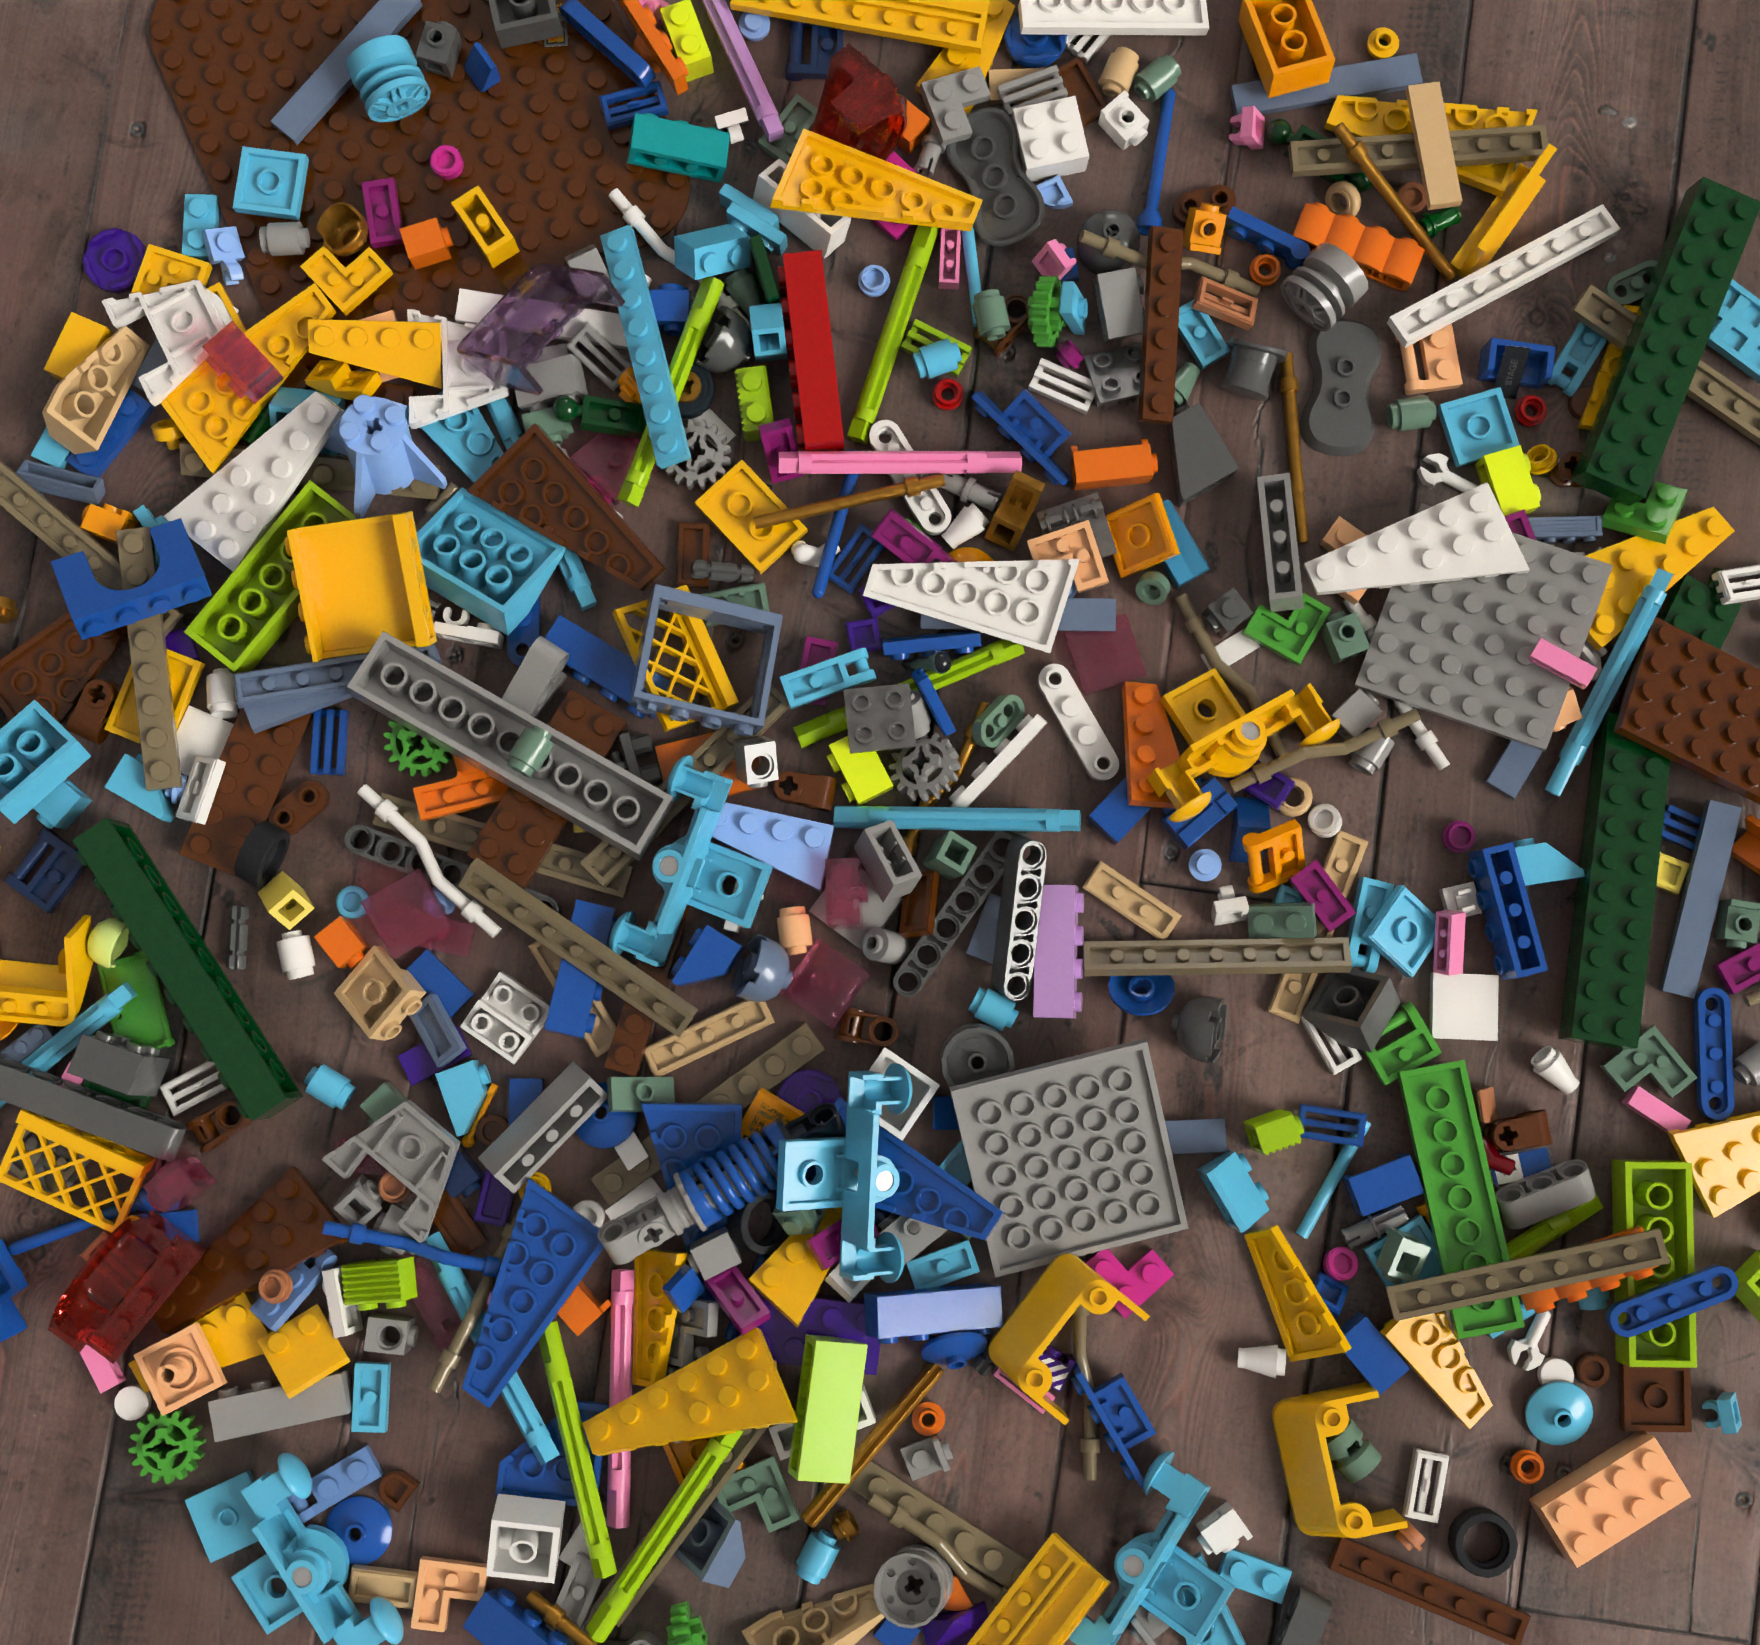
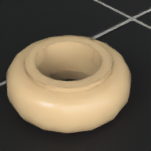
M1337 181L1327 190L1325 203L1329 211L1335 215L1350 214L1356 216L1361 207V197L1357 188L1352 183ZM1340 194H1342L1346 199V208L1342 206L1340 203Z
M1288 777L1295 781L1294 788L1300 792L1301 802L1298 806L1293 807L1284 801L1278 811L1284 816H1301L1312 805V790L1307 782L1301 778Z

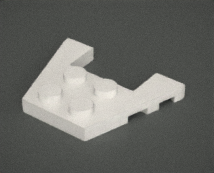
M200 280L161 287L159 292L143 295L141 292L129 294V298L115 300L112 297L102 301L112 324L118 330L145 315L152 326L168 362L138 377L148 400L154 407L159 405L229 337L205 286Z
M407 309L408 322H442L443 394L409 396V424L411 429L426 426L509 396L507 337L504 331L467 322L463 325L447 321L446 317L438 315L430 317L420 314L418 310Z

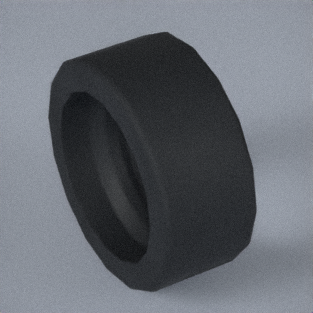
M267 821L258 823L241 846L234 867L235 875L259 888L265 886L277 873L285 858L290 843V834L286 830Z
M768 1190L767 1195L763 1197L756 1194V1200L753 1203L745 1201V1206L742 1209L733 1207V1213L727 1219V1228L730 1238L737 1247L755 1254H771L790 1236L787 1235L773 1214L770 1230L762 1240L755 1241L749 1234L748 1219L752 1209L759 1202H767L773 1213L776 1206L777 1192Z
M1482 1507L1466 1509L1455 1517L1449 1527L1448 1544L1450 1552L1458 1564L1473 1575L1485 1578L1498 1576L1508 1570L1514 1562L1518 1548L1515 1531L1507 1520L1491 1509ZM1479 1522H1486L1495 1526L1502 1538L1501 1548L1497 1555L1486 1562H1478L1471 1559L1465 1552L1463 1545L1464 1536L1468 1529Z

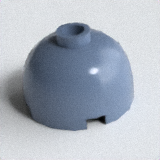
M760 934L754 935L745 947V949L750 950V953L745 961L740 958L737 964L732 989L736 991L734 995L753 1002H765L777 996L781 989L786 990L789 987L793 972L789 971L790 961L788 954L779 943Z

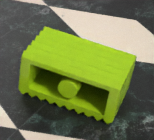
M764 365L739 368L734 372L744 440L747 442L760 441L761 436L758 426L774 422L767 369Z
M1276 1109L1242 1122L1251 1149L1267 1156L1270 1152L1275 1153L1276 1150L1281 1151L1282 1148L1288 1149L1289 1145L1294 1147L1295 1143L1300 1144L1302 1141L1300 1135L1304 1134V1128L1298 1115L1293 1116L1291 1111Z
M414 1256L361 1260L341 1265V1277L343 1278L341 1283L343 1284L342 1290L344 1291L343 1297L345 1298L343 1303L345 1306L357 1305L358 1311L378 1308V1303H386V1309L407 1306L406 1300L418 1297Z

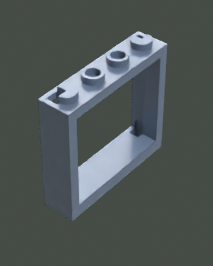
M655 584L649 594L628 705L636 707L637 711L645 714H655L656 712L669 714V718L675 721L686 722L689 719L699 721L702 726L710 729L730 728L733 729L735 734L740 736L757 734L764 727L783 615ZM659 609L764 634L750 717L643 692Z

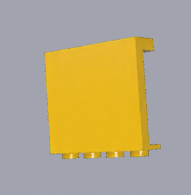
M413 511L287 530L288 537H285V549L288 556H292L294 570L291 572V578L294 588L299 590L301 602L298 603V613L300 620L305 622L306 625L305 648L307 653L312 655L313 662L326 658L368 653L383 631L409 646H417V648L430 646L437 642Z

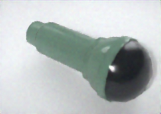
M938 651L930 657L911 661L910 668L917 670L921 667L923 671L932 670L938 674H944L950 670L952 659L948 653Z

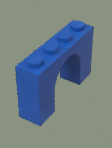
M181 518L149 528L159 553V567L149 581L133 589L112 590L99 584L84 551L51 561L72 621L82 640L99 636L116 628L131 625L142 619L166 613L171 609L212 596Z

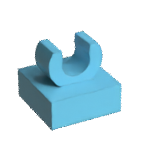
M1722 1392L1717 1400L1709 1399L1702 1404V1409H1713L1718 1414V1418L1706 1420V1427L1717 1428L1721 1425L1723 1434L1738 1433L1742 1422L1736 1392Z

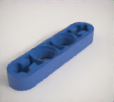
M566 0L559 7V11L564 19L638 86L644 89L656 78L650 65L577 0Z

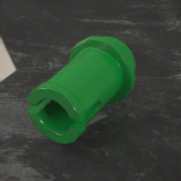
M1449 207L1433 214L1425 213L1418 222L1429 237L1433 238L1437 236L1439 231L1460 223L1462 216L1458 207Z
M264 407L242 436V439L252 444L271 428L268 408Z

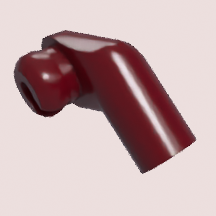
M1482 1135L1489 1168L1510 1176L1515 1167V1160L1500 1155L1491 1140Z

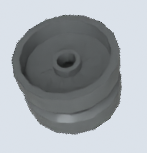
M982 1022L964 1023L952 1029L943 1040L939 1053L940 1068L949 1087L1012 1072L1015 1068L1014 1055L1004 1035L994 1027ZM980 1056L983 1063L979 1066H976L975 1063L971 1065L972 1058Z

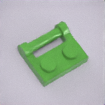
M1410 1001L1401 1005V1010L1394 1013L1381 1036L1407 1021L1410 1022L1413 1029L1378 1050L1374 1048L1372 1053L1363 1051L1381 1084L1385 1086L1399 1078L1398 1072L1415 1069L1442 1053L1417 1009Z

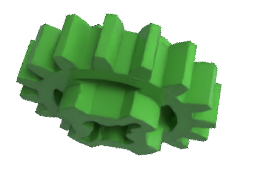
M1039 276V281H1036V291H1033V296H1029L1028 328L1034 334L1033 342L1036 343L1037 347H1055L1056 342L1059 341V332L1062 331V327H1066V322L1059 313L1061 281H1059L1058 276Z
M389 720L388 725L393 730L383 734L384 737L390 739V743L384 746V750L393 751L389 761L398 760L400 762L398 767L400 772L410 768V776L414 777L421 770L422 775L426 777L432 774V769L437 773L443 769L442 763L447 764L452 760L451 756L447 754L448 751L424 737L421 740L424 746L417 748L419 746V739L416 736L419 735L398 722ZM422 755L425 756L427 759L432 758V760L428 762L416 761L417 758H419Z
M179 1408L173 1414L170 1412L162 1416L161 1413L159 1415L155 1410L147 1415L148 1421L143 1419L136 1424L141 1431L131 1434L130 1438L136 1441L137 1444L129 1448L128 1451L133 1454L137 1453L138 1458L132 1462V1465L137 1466L141 1464L144 1467L141 1470L140 1476L143 1477L148 1473H152V1483L158 1482L164 1476L165 1484H170L175 1480V1476L182 1480L188 1476L187 1470L192 1472L198 1468L195 1460L201 1459L205 1455V1452L198 1449V1447L207 1441L206 1438H198L197 1433L203 1429V1426L198 1425L194 1427L191 1424L195 1418L193 1414L183 1418V1409ZM158 1425V1428L155 1430V1437L148 1440L151 1431ZM163 1441H165L166 1444H168V1445L171 1444L172 1446H177V1447H175V1448H173L172 1450H170L169 1447L164 1446V1445H158V1444H160V1443H162ZM184 1451H188L183 1462L180 1465H178L177 1463L180 1461V1454Z
M685 1601L671 1605V1624L666 1625L668 1645H708L707 1633L703 1627L700 1615L694 1617L690 1603Z

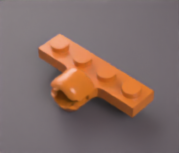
M617 0L637 32V36L633 41V50L650 65L654 73H659L662 70L677 96L687 91L686 76L689 75L688 69L681 57L675 59L673 56V47L668 35L663 30L655 28L654 25L657 22L648 6L643 8L638 0Z
M453 755L457 770L456 777L413 788V793L420 820L423 822L499 804L509 786Z

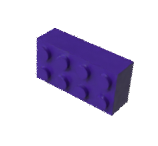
M753 1288L770 1311V1319L757 1326V1328L762 1330L772 1358L777 1363L802 1366L806 1334L831 1336L867 1344L864 1374L877 1375L880 1343H878L877 1338L865 1335L864 1299L854 1298L848 1303L841 1296L816 1294L797 1328Z

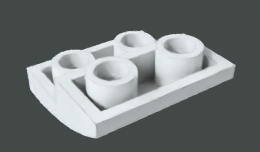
M500 971L484 996L476 1002L460 1027L511 1063L516 1064L545 1025L550 1003L504 971Z

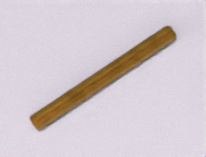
M928 1362L854 1450L850 1484L827 1483L802 1512L801 1518L810 1527L814 1528L818 1525L942 1377L944 1371L938 1364Z

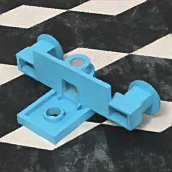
M1167 1451L1159 1455L1150 1465L1144 1477L1143 1491L1146 1496L1156 1489L1170 1499L1165 1507L1167 1509L1166 1513L1154 1532H1148L1135 1537L1118 1551L1114 1561V1569L1120 1588L1105 1613L1100 1615L1097 1621H1094L1088 1615L1081 1621L1068 1638L1076 1645H1116L1140 1605L1194 1645H1201L1235 1589L1233 1584L1177 1545L1211 1487L1192 1473L1184 1474L1172 1466L1171 1462L1174 1452ZM1185 1585L1191 1586L1196 1591L1197 1598L1192 1606L1184 1605L1179 1599V1591Z
M292 1453L280 1454L277 1460L279 1470L273 1474L268 1471L241 1490L242 1495L260 1521L251 1530L266 1552L231 1577L267 1635L301 1612H304L323 1644L330 1641L332 1637L337 1645H378L384 1640L393 1645L399 1644L404 1635V1626L396 1607L383 1597H374L370 1601L371 1614L363 1619L343 1588L350 1568L349 1554L344 1542L336 1533L325 1527L309 1524L305 1527L287 1497L294 1494L301 1499L308 1498L312 1491V1479L308 1468L300 1458ZM273 1578H280L286 1583V1593L280 1594L273 1590L271 1585Z

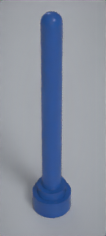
M1172 88L1166 91L1162 97L1146 207L1137 217L1136 225L1140 234L1148 236L1149 229L1152 226L1162 227L1163 222L1158 206L1176 95Z
M847 449V450H845V451H858V450ZM845 474L839 497L853 494L857 478L862 474ZM849 508L834 511L812 588V595L815 598H821L825 593Z
M156 1183L141 1187L129 1213L137 1210L150 1213L163 1208L164 1197L160 1187ZM116 1205L101 1209L104 1218L108 1220L115 1219L119 1215ZM77 1218L12 1242L8 1246V1252L11 1255H18L96 1225Z

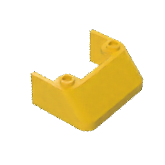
M84 915L64 937V948L58 956L59 965L0 959V1021L60 1027L67 1026L74 1021L80 1012L93 966V960L87 952V941L92 931L91 915Z
M1062 1253L1053 1259L1004 1322L1003 1327H1000L990 1340L988 1353L992 1362L1024 1393L1062 1424L1066 1425L1069 1418L1065 1411L1045 1395L1052 1385V1373L1048 1366L1038 1359L1080 1304L1089 1312L1101 1315L1109 1312L1117 1301L1120 1300L1144 1321H1147L1150 1316L1079 1257L1072 1253Z
M1367 1382L1282 1399L1272 1409V1422L1293 1519L1296 1526L1306 1535L1361 1538L1408 1528L1407 1520L1394 1508L1369 1513L1362 1504L1357 1502L1340 1504L1326 1437L1338 1435L1346 1429L1349 1422L1346 1404L1379 1398L1378 1390Z

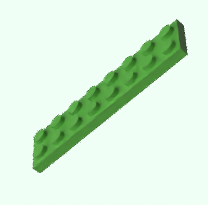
M1465 1060L1398 1072V1081L1419 1176L1425 1191L1423 1194L1441 1274L1510 1260ZM1518 1295L1449 1310L1456 1339L1525 1327Z

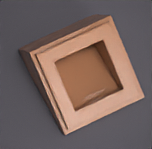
M1489 1086L1471 1089L1479 1123H1490L1497 1120L1498 1112L1494 1088Z

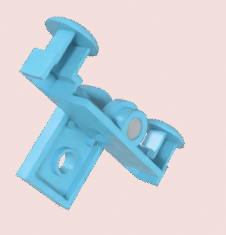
M691 755L681 757L674 764L667 780V794L673 797V802L679 800L682 794L692 797L694 801L691 808L695 809L686 836L681 837L670 845L662 847L653 858L652 872L654 878L665 892L655 920L649 921L647 927L643 928L635 924L636 913L634 911H627L617 919L609 937V948L618 955H621L625 950L636 955L635 959L655 967L665 965L687 905L745 928H751L773 866L711 842L733 780L714 772L705 770L703 773L693 769V757ZM728 876L735 877L738 882V888L732 895H728L723 890V881Z
M898 1063L891 1064L886 1069L884 1075L873 1071H849L846 1137L779 1140L776 1209L794 1211L842 1207L839 1275L852 1281L874 1279V1276L879 1275L884 1282L894 1283L899 1279L904 1268V1251L899 1239L893 1233L883 1232L878 1237L875 1245L876 1238H874L875 1203L891 1197L897 1191L900 1183L899 1172L892 1161L878 1154L879 1115L882 1113V1105H886L893 1114L904 1112L911 1102L913 1092L912 1081L908 1071ZM815 1165L816 1176L808 1183L805 1178L806 1171L810 1166Z

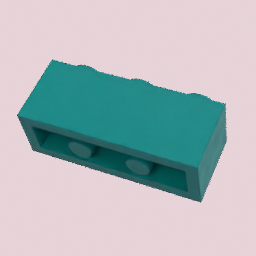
M635 113L630 133L627 163L721 183L727 165L730 133L723 132L716 127L705 128L691 125L683 120L672 121L658 118V116L651 113Z

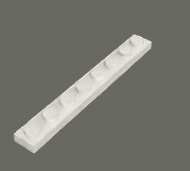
M1602 204L1390 316L1387 324L1401 345L1406 348L1615 237L1620 231V227Z

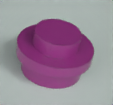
M1069 339L1063 343H1057L1056 347L1059 351L1055 355L1067 369L1070 366L1078 369L1080 367L1079 363L1084 359L1080 350Z
M1453 821L1443 829L1442 842L1451 852H1466L1475 843V831L1465 821Z

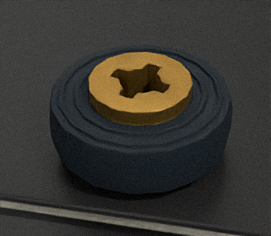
M693 363L686 384L691 385V387L684 386L678 402L682 419H692L701 416L709 409L714 400L715 385L712 376L707 369L696 363Z

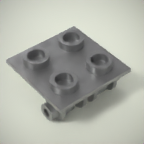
M1142 343L1084 356V361L1096 393L1094 396L1096 408L1102 407L1103 410H1106L1108 407L1117 406L1118 401L1124 406L1126 405V399H1130L1131 404L1135 403L1136 400L1139 401Z
M1098 492L1036 513L1043 535L1089 520L1101 558L1118 553Z
M909 683L844 690L850 754L916 747Z

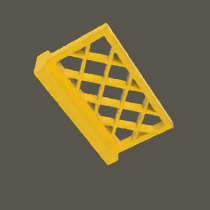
M1549 143L1530 169L1521 163L1512 173L1502 198L1496 196L1450 262L1458 276L1464 278L1489 264L1546 182L1539 175L1556 152V147Z
M687 585L675 588L690 592ZM648 599L615 609L612 612L635 666L643 625L640 631L629 627L625 616L633 613L645 619L646 611L644 610L647 609ZM670 612L669 622L657 617L656 625L665 629L661 642L654 638L652 641V646L658 650L654 660H649L644 683L647 693L692 703L697 691L707 696L711 708L730 711L739 701L703 620ZM670 632L681 637L684 644L681 652L666 645ZM662 652L678 659L674 672L658 664ZM683 662L694 667L697 673L695 681L679 675ZM655 671L671 678L666 691L655 686L652 680ZM676 681L691 688L687 701L671 694ZM656 712L664 732L695 722V720L690 719L686 722L671 721L668 714Z
M26 1109L20 1110L15 1121L18 1123V1126L0 1165V1182L118 1235L125 1224L146 1173L152 1169L156 1158ZM26 1130L37 1134L42 1147L27 1151L22 1139ZM58 1145L66 1147L72 1161L58 1166L51 1148ZM44 1151L51 1169L36 1173L30 1155ZM22 1159L29 1177L18 1179L7 1174L12 1162ZM89 1159L98 1162L103 1175L88 1179L82 1162ZM74 1165L81 1183L67 1187L60 1170ZM53 1173L59 1191L53 1193L44 1191L39 1177ZM122 1173L133 1178L130 1190L119 1194L112 1176ZM105 1179L111 1197L97 1201L91 1184ZM83 1187L90 1204L84 1207L75 1205L70 1196V1191ZM126 1196V1199L123 1203L121 1198ZM114 1201L119 1213L115 1223L104 1218L100 1205Z

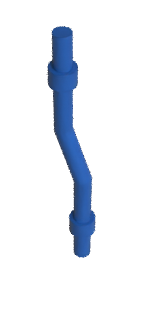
M325 1220L322 1234L348 1239V1243L362 1245L365 1242L401 1249L444 1265L480 1271L482 1276L496 1278L502 1263L498 1257L486 1255L485 1258L450 1252L423 1242L419 1243L407 1236L366 1229L367 1225L354 1222L351 1226Z

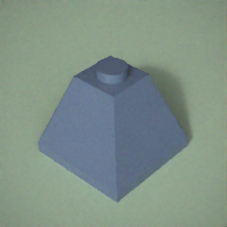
M714 1499L674 1555L701 1581L729 1588L746 1558L740 1520L719 1501Z

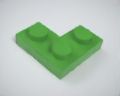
M1655 481L1645 504L1636 502L1629 506L1611 498L1602 517V527L1666 544L1684 504L1688 490Z
M1303 593L1304 609L1292 610L1288 619L1271 612V610L1259 604L1243 630L1242 635L1298 666L1301 664L1329 615L1331 608Z

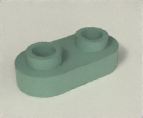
M1644 261L1613 276L1604 286L1603 292L1622 306H1630L1642 300L1649 285L1644 282L1643 276H1647L1651 280L1658 261ZM1615 289L1620 290L1623 293V297H1618L1615 294Z
M1000 695L978 716L972 727L973 739L977 745L994 748L999 746L1011 734L1024 717L1025 708L1021 698L1017 695Z

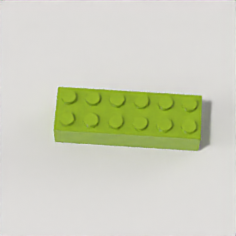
M309 480L186 628L184 633L233 672L243 673L252 671L299 615L298 603L301 602L299 590L294 588L291 578V572L294 570L292 556H288L285 549V537H288L287 530L356 519L355 515Z
M1611 1159L1613 1234L1641 1225L1644 1231L1659 1228L1661 1229L1670 1261L1669 1264L1653 1268L1654 1275L1634 1281L1633 1276H1629L1619 1280L1621 1286L1614 1288V1303L1695 1272L1692 1162L1680 1160ZM1625 1312L1618 1316L1620 1324H1623L1627 1319ZM1696 1312L1633 1337H1623L1615 1334V1360L1628 1367L1697 1368Z

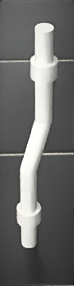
M618 188L611 191L608 197L624 214L622 218L632 228H636L660 257L675 265V251L668 247L644 220L645 215L638 206H633ZM722 291L716 308L721 314L723 312L720 308L721 306H727L745 319L751 331V324L739 311L738 303L731 295L727 296Z
M1345 599L1343 603L1351 614L1357 613L1364 633L1371 642L1377 622L1371 614L1367 615L1359 601L1354 605ZM1394 701L1395 707L1400 714L1413 709L1409 705ZM1421 720L1408 725L1417 738L1415 742L1420 750L1426 751L1439 771L1450 765L1436 744L1438 739L1432 730L1428 731Z
M367 784L363 785L357 794L375 809V815L383 822L388 821L415 845L432 884L462 910L461 915L470 923L474 921L491 938H494L502 928L483 912L484 908L476 900H469L443 876L426 837L397 812L398 807L389 799L384 800Z

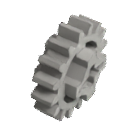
M689 419L688 427L684 428L686 438L693 436L687 440L690 453L694 455L700 445L702 455H698L694 465L692 459L683 461L686 464V472L675 464L669 466L666 469V473L669 477L676 474L675 483L678 486L686 481L688 490H692L694 484H699L700 489L703 491L705 490V482L710 481L714 485L717 475L723 477L726 474L723 466H731V459L724 455L731 453L730 445H723L727 441L725 433L717 436L718 427L716 424L708 429L704 419L700 421L699 426H694L692 419ZM707 438L716 445L718 452L707 446ZM711 467L709 471L700 474L706 468Z
M934 733L930 739L926 734L916 740V747L903 748L900 753H892L891 756L896 763L889 765V770L893 774L890 779L897 786L901 795L907 794L911 801H915L919 795L922 801L926 803L929 795L933 794L938 800L940 799V790L951 791L948 783L949 781H958L959 778L954 771L961 769V765L957 760L959 757L955 748H952L953 746L947 738L942 740L938 733ZM933 750L940 752L943 757H940L939 754H933ZM906 777L916 780V784L909 782Z

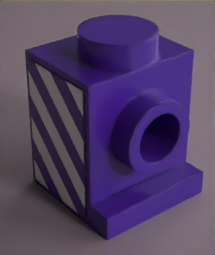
M1048 1345L1038 1359L1046 1364L1052 1373L1051 1388L1061 1392L1076 1362L1068 1354H1066L1064 1360L1061 1359L1062 1353Z

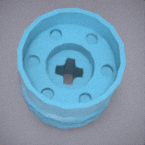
M385 35L361 44L346 60V69L354 86L360 91L359 97L365 105L368 116L373 121L381 123L400 120L417 112L430 99L431 90L424 79L422 71L417 67V60L404 37Z

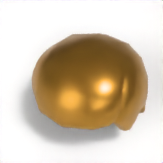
M338 202L330 205L322 213L317 224V231L324 240L323 245L331 253L344 257L358 252L367 242L368 224L364 216L351 204Z

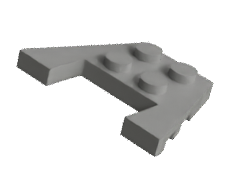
M408 1100L372 1123L370 1127L347 1140L345 1144L325 1155L322 1161L342 1178L346 1179L352 1175L367 1154L374 1158L417 1195L416 1200L397 1224L417 1242L422 1243L429 1235L461 1142L414 1102Z

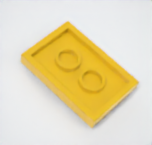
M740 460L694 502L696 507L760 575L808 532V529L800 520L761 529L755 528L754 516L788 509V507L743 460Z
M167 649L177 732L205 664ZM130 665L104 730L141 744L132 665Z

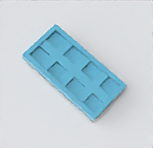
M1732 279L1707 345L1760 383V299Z

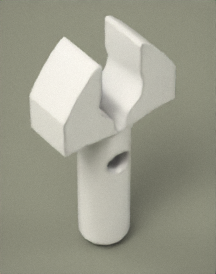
M1441 453L1427 455L1422 460L1433 465L1437 473H1430L1422 467L1417 470L1420 481L1429 488H1433L1436 483L1440 482L1462 493L1477 487L1476 484L1449 471L1446 464L1449 458Z
M1549 1311L1536 1314L1525 1338L1518 1341L1511 1338L1507 1346V1352L1512 1364L1516 1365L1520 1353L1527 1350L1528 1358L1525 1360L1522 1369L1529 1371L1541 1365L1545 1355L1539 1352L1537 1344L1551 1317Z

